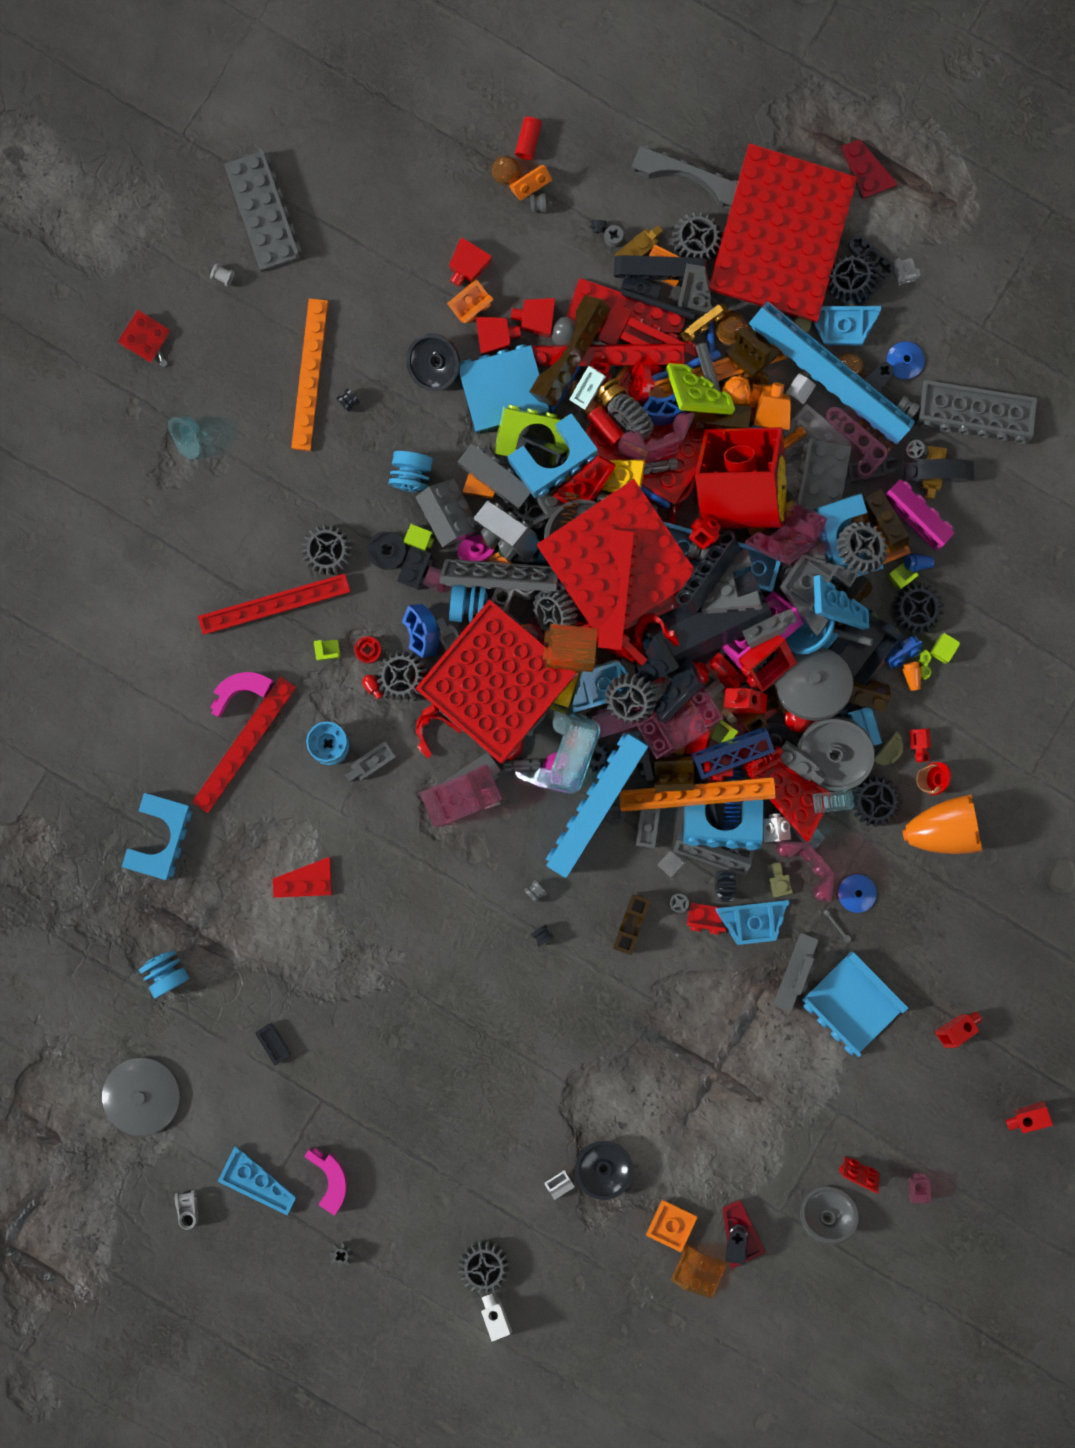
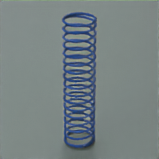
M733 769L735 770L733 772H744L743 770ZM733 773L732 777H744V775ZM731 777L730 779H734V780H727L726 782H729V781H740V780H742V779H737V778H732V777ZM741 802L724 803L725 805L733 807H724V809L730 811H725L723 813L733 816H723V818L730 820H723L722 822L732 825H722V827L729 829H722L721 831H729L735 829L726 826H739V824L729 823L739 822V820L727 817H740L739 815L730 814L740 813V811L728 808H741L740 806L730 805L741 804Z

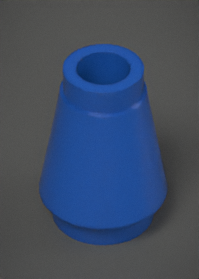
M910 553L905 556L904 566L911 572L933 568L934 558Z

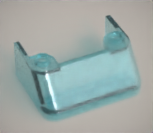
M553 703L547 711L555 715L553 728L556 732L562 734L563 737L552 769L541 768L536 773L533 771L517 772L516 776L541 788L568 794L577 793L582 786L600 734V726L594 720L578 713H573L571 710Z

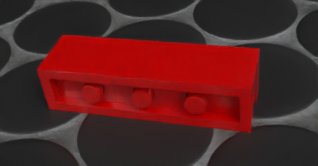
M634 316V319L629 318L620 337L621 340L629 344H685V363L695 359L697 356L696 344L687 340L685 343L678 340L679 336L671 332L667 335L661 332L662 328L654 324L650 327L644 324L645 320L638 316Z

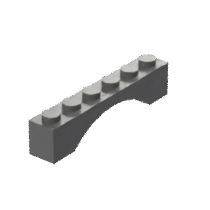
M639 146L631 167V173L647 179L664 175L688 178L705 188L715 199L719 207L730 211L738 183L737 180H727L725 176L719 173H709L707 169L700 166L696 168L685 160L678 161L673 159L670 154L655 152L649 146Z

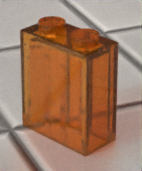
M550 624L549 631H545L544 642H548L547 648H544L543 660H546V667L593 672L597 629Z

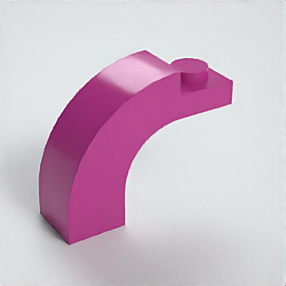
M252 672L237 673L226 678L213 692L220 697L212 703L211 709L213 710L211 713L221 718L230 699L241 691H251L265 698L274 681L261 674Z
M310 1148L304 1157L320 1167L328 1178V1190L318 1205L335 1216L344 1201L347 1191V1177L344 1167L331 1152L325 1158L322 1151L314 1148V1150Z

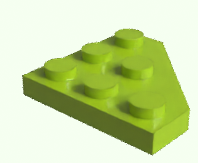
M668 363L666 370L680 410L733 414L735 407L728 393L725 391L721 393L713 387L714 384L705 377L701 376L699 378L691 372L692 368L689 366Z

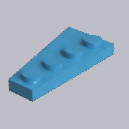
M821 575L814 576L815 614L862 630L869 628L867 608L854 599L850 600L845 592L837 591L835 585L831 582L826 583Z
M235 1145L218 1182L288 1215L296 1196Z

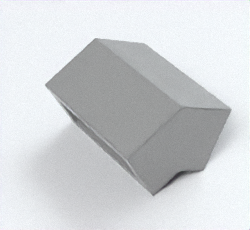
M798 373L786 394L797 404L804 405L816 384Z
M712 674L708 682L697 693L705 703H708L725 687Z
M565 1170L544 1183L554 1200L575 1187Z

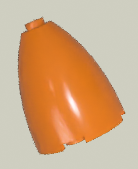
M971 794L956 797L930 807L913 818L906 825V830H902L904 842L908 841L909 845L922 850L942 854L982 852Z

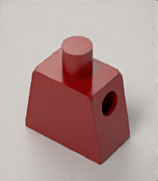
M461 237L449 264V269L454 272L450 282L457 287H460L464 279L472 283L491 264L492 256Z
M555 298L524 300L523 309L512 308L511 320L522 321V331L551 338Z
M476 317L481 356L510 349V339L521 338L520 327H508L507 318Z
M727 688L725 690L724 708L729 712L766 714L767 694L753 689Z
M977 1011L971 1015L962 1014L934 1032L944 1048H957L979 1031L976 1025L982 1022L983 1019Z
M1044 1101L1015 1110L1016 1117L1006 1119L1009 1131L1021 1128L1022 1133L1053 1126ZM1029 1117V1121H1023L1024 1118Z

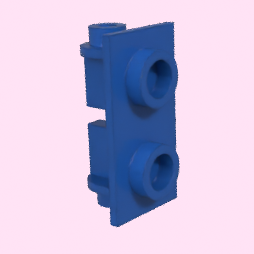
M910 636L899 643L902 650H899L896 646L886 662H889L890 670L902 666L907 659L914 658L923 650L922 642L916 636Z

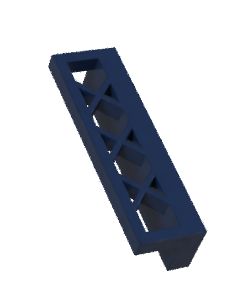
M761 727L694 752L692 757L697 765L701 779H704L775 751L768 731L765 727ZM766 739L769 749L764 751L755 749L758 742ZM746 747L750 749L747 757L741 758L737 756L741 748ZM728 754L732 756L730 763L726 765L719 763L722 755ZM706 761L714 763L710 771L703 772L701 763Z

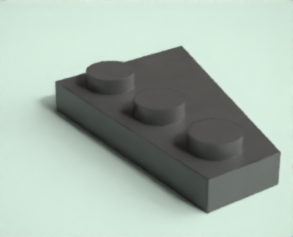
M687 263L678 307L695 312V316L699 317L704 316L713 309L706 267Z

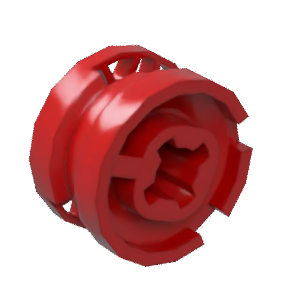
M366 636L356 642L354 652L359 661L370 664L380 657L381 646L375 638Z

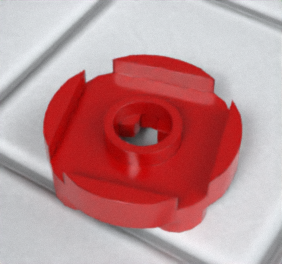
M637 364L630 375V380H633V386H629V395L636 402L645 404L650 390L654 389L655 380L651 379L650 365Z

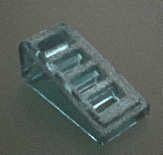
M851 790L813 794L815 813L848 811L854 808ZM822 797H823V800H824V807H825V808H823V805H822Z

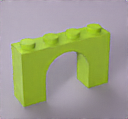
M509 404L508 407L503 406L494 448L495 454L509 456L516 451L518 437L525 427L531 424H543L549 427L553 433V445L567 450L566 457L568 458L570 453L569 447L556 431L555 424L562 420L557 418V414L546 412V415L538 414V410L531 408L523 411L519 410L520 407ZM551 453L549 462L552 466H554L557 455Z

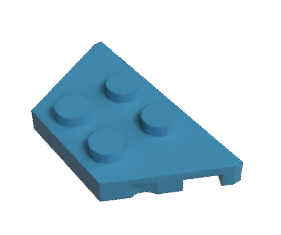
M822 306L818 322H813L824 345H863L881 312V306Z
M617 659L580 670L571 705L573 713L605 704L607 686L612 683L614 678H618L621 674L625 676L628 673ZM621 687L618 690H629L630 687Z
M789 900L716 908V912L737 945L776 941L779 927L784 919L783 915L786 906L789 905Z

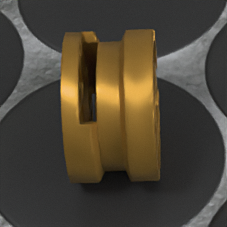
M614 378L605 383L598 390L596 396L603 400V405L607 408L614 397H617L619 394H626L627 390L620 386V381L617 378Z

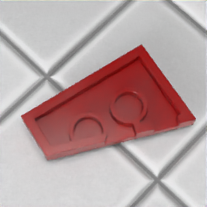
M598 455L552 493V496L567 503L568 501L565 498H574L566 496V492L581 496L580 499L567 500L594 501L616 466L611 461Z
M628 637L626 646H622V650L603 648L612 656L621 659L626 657L631 662L636 660L640 665H643L648 660L630 643L631 640Z
M330 857L273 878V898L332 895Z

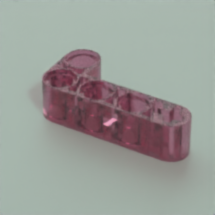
M830 408L825 416L826 423L864 455L856 468V472L861 478H869L885 460L888 453L886 447L840 408ZM835 413L838 414V417H837L838 420L834 419V420L832 421V420L830 419V418H831V415H830V414H832V415H834ZM842 419H844L845 421L842 423L841 427L839 428V427H838L839 423L842 422ZM851 425L854 428V432L851 434L845 433L844 426ZM865 437L868 439L869 444L861 446L858 439ZM876 449L881 450L883 457L880 459L875 458L873 451ZM867 464L870 466L871 471L863 473L860 466Z

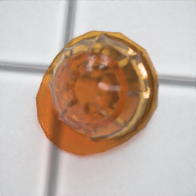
M727 310L724 312L725 316L715 322V333L723 345L731 347L736 342L738 331L742 327L748 331V326L745 319L738 312Z

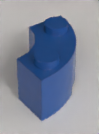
M674 393L666 398L650 396L643 407L655 426L672 424L688 413V411L679 409Z
M423 604L408 605L402 623L407 627L410 635L409 649L422 658L436 656L440 642L439 630L434 616Z

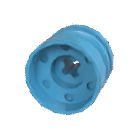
M394 451L392 465L399 468V470L390 471V476L395 478L389 479L388 484L406 492L424 491L428 488V485L424 483L429 482L430 478L422 475V473L431 472L433 458L414 452Z
M464 585L452 586L449 621L462 622L464 614H468L470 623L474 615H477L487 603L488 595L486 588L481 586L479 593L476 592V586L472 587L471 592L467 591V587Z
M328 721L318 723L312 727L307 735V749L311 756L321 764L328 766L336 765L348 755L350 748L349 738L336 723ZM327 741L332 742L333 747L331 749L329 747L326 748L327 745L325 743Z
M175 950L157 955L138 970L140 974L149 970L150 974L143 978L144 981L154 979L155 982L149 986L154 999L190 979L185 968L175 970L174 966L180 962L179 958L172 962L170 961V958L177 954Z

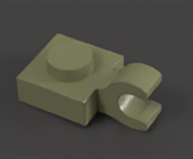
M719 692L706 705L718 719L724 716L732 726L737 722V718L724 708L725 696L722 692Z
M781 863L771 864L774 877L769 878L773 897L792 894L789 875L782 874Z

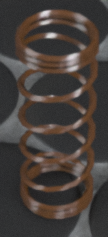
M862 419V420L855 426V428L853 429V431L855 430V431H857V434H859V433H861L863 430H865V429L868 427L867 431L865 432V434H864V436H863V439L867 438L869 435H871V434L874 432L873 436L871 437V439H870V441H869V444L873 443L876 439H878V438L880 437V439L878 440V442H877V444L875 445V448H874V449H877L878 447H876V446L878 445L879 441L881 440L882 435L878 436L877 438H875V439L871 442L872 438L874 437V435H875V433H876V430L872 431L870 434H868V435L865 437L866 433L868 432V430H869V428H870V425L866 426L864 429H862V430L859 432V430L861 429L862 425L865 423V420ZM886 440L887 442L885 443L884 447L880 452V454H882V456L884 457L894 447V445L890 444L884 450L885 446L888 443V440Z
M566 492V496L574 498H565V500L576 505H565L563 507L575 513H562V516L573 520V518L565 515H576L577 512L566 507H578L579 505L567 499H580L581 495ZM560 521V523L563 524V525H566V524H564V523H562V522H568V523H569L570 521Z

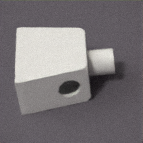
M493 1293L482 1297L486 1309L481 1312L491 1341L510 1335L513 1331L502 1303L496 1304ZM492 1311L497 1312V1315H498V1318H497V1319H493V1318H492V1316H491V1312H492Z

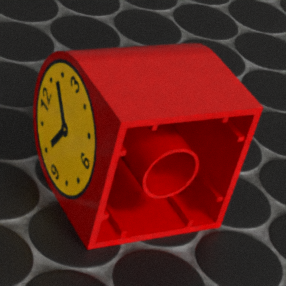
M782 427L705 429L695 473L701 518L707 514L721 525L720 529L784 527L787 513V468Z

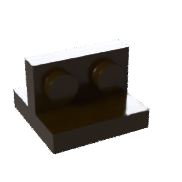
M742 327L737 333L736 342L725 351V356L753 379L774 361L780 352L753 329L747 331Z
M692 756L655 758V792L694 790L696 782Z

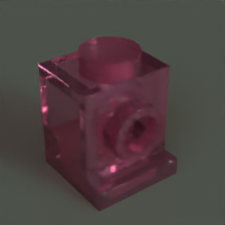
M430 566L423 582L424 587L442 593L445 584H440L442 570Z
M914 1173L913 1177H908V1200L911 1203H931V1179L925 1177L923 1173ZM916 1184H921L920 1190L915 1189Z

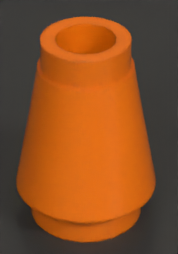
M919 662L905 663L902 670L909 690L921 689V666H919Z

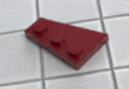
M860 139L841 147L852 176L857 177L856 186L862 200L898 186V183Z
M741 1199L723 1206L727 1242H729L731 1228L736 1224H741L746 1227L748 1232L745 1262L766 1254V1250ZM730 1263L731 1269L741 1265L737 1263Z

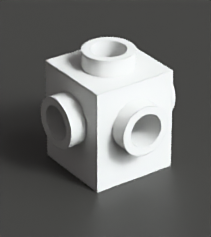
M771 814L769 819H763L764 842L791 840L789 821L785 817H781L780 814Z

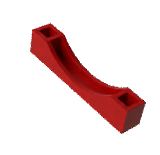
M610 529L608 549L618 567L620 592L614 611L600 627L598 648L622 650V646H626L627 634H623L624 626H628L629 622L626 606L630 607L631 595H628V587L633 585V575H630V567L635 566L636 557L632 555V548L637 547L638 536H634V531Z

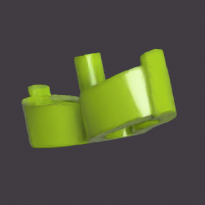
M923 650L919 654L922 680L929 678L931 675V670L928 667L931 655L927 650Z

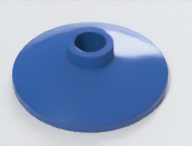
M900 342L889 350L886 362L893 366V375L895 377L912 379L922 371L925 358L922 350L916 344ZM904 356H908L910 361L905 362Z
M860 874L846 877L838 889V898L842 906L855 913L864 912L871 908L877 896L876 887L872 880ZM857 890L862 892L860 897L855 896Z

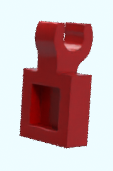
M930 729L910 730L911 749H916V762H930V754L926 749L931 748Z

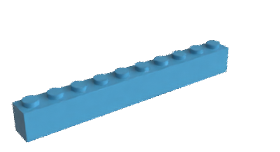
M766 301L749 324L755 332L761 333L766 337L770 344L777 346L786 357H790L799 368L805 369L810 373L814 380L821 382L830 393H834L843 404L849 405L858 416L870 422V425L874 429L881 431L889 441L897 445L912 428L915 422L770 302Z

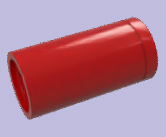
M529 116L524 117L514 153L515 156L524 160L533 159L542 125L541 120Z
M602 406L597 407L587 416L589 422L611 447L616 446L625 438L626 434Z

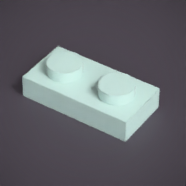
M588 366L569 400L587 410L606 376L593 367Z

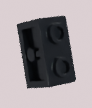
M410 546L397 582L419 590L420 586L423 587L427 579L425 572L427 568L431 569L434 558H431L432 553Z

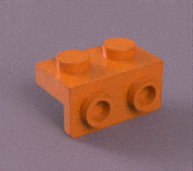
M540 165L509 185V187L521 201L551 182L552 178L546 166Z
M475 279L450 300L447 305L460 322L470 323L477 317L476 314L489 308L490 302L494 299L488 295L479 281Z

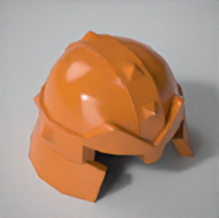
M742 374L730 378L724 384L721 393L725 391L731 396L734 405L750 406L751 410L757 405L760 396V390L752 389L750 392L749 380L743 378Z

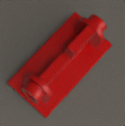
M717 653L705 664L727 688L741 687L740 682L745 678L720 653Z

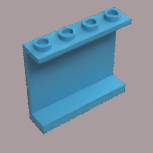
M524 344L517 346L516 350H501L497 352L498 355L490 356L487 354L480 356L479 360L476 361L469 359L461 362L459 373L476 435L499 429L503 406L508 407L509 404L519 406V410L527 411V408L539 411L538 414L546 415V412H549L548 404L539 402L529 393L539 376L531 346Z
M850 952L802 999L805 1003L803 1007L810 1014L814 1012L819 1017L817 1021L824 1028L828 1026L833 1031L831 1035L837 1042L843 1041L846 1045L844 1049L851 1056L855 1054L858 1057L862 1055L860 1052L900 1012L904 1013L908 1009L854 952Z

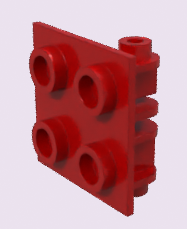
M137 309L118 343L151 363L170 330Z
M766 739L758 742L755 749L759 751L769 749ZM773 746L775 752L744 763L743 765L750 776L753 778L783 761L780 757L783 753L781 747ZM746 747L741 748L737 755L745 758L748 756L750 749Z
M845 1156L844 1164L840 1166L838 1171L842 1177L878 1194L880 1173L872 1167L860 1164L854 1158Z

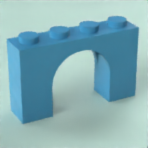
M572 413L555 424L556 431L570 450L567 460L561 466L550 469L541 467L533 460L524 446L507 456L509 464L534 498L546 495L551 487L561 485L566 477L575 475L581 470V467L598 456V449Z
M862 494L853 495L813 508V519L818 524L820 530L818 536L825 547L824 556L830 564L843 566L848 569L847 563L842 564L844 559L838 558L840 552L836 550L838 546L836 534L839 526L845 520L867 513ZM883 564L877 570L883 569ZM859 571L860 573H859V575H858L857 577L862 576V575H865V574H862L861 571Z
M144 793L139 812L164 820L170 829V842L162 852L154 855L128 848L122 867L164 880H169L170 877H173L176 866L173 865L175 859H178L181 853L179 845L181 840L185 839L187 833L185 825L187 821L190 822L193 811L190 810L191 806Z
M763 800L743 801L741 824L729 831L718 830L708 823L705 816V804L684 806L683 844L690 846L707 845L709 847L724 846L730 849L739 847L748 850L761 848L763 841Z

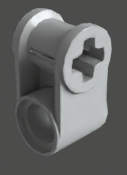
M191 1190L190 1193L184 1194L175 1193V1206L179 1225L185 1230L192 1229L199 1221L196 1191ZM185 1215L192 1216L193 1223L191 1225L186 1224L184 1220Z

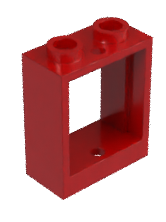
M780 635L751 648L738 659L742 666L740 668L741 672L748 678L746 680L751 688H757L760 692L767 689L797 663L786 640ZM776 651L777 656L755 674L753 669L771 653Z

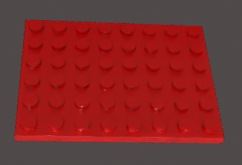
M749 143L709 283L710 291L759 306H763L768 301L782 313L814 323L818 322L857 177Z

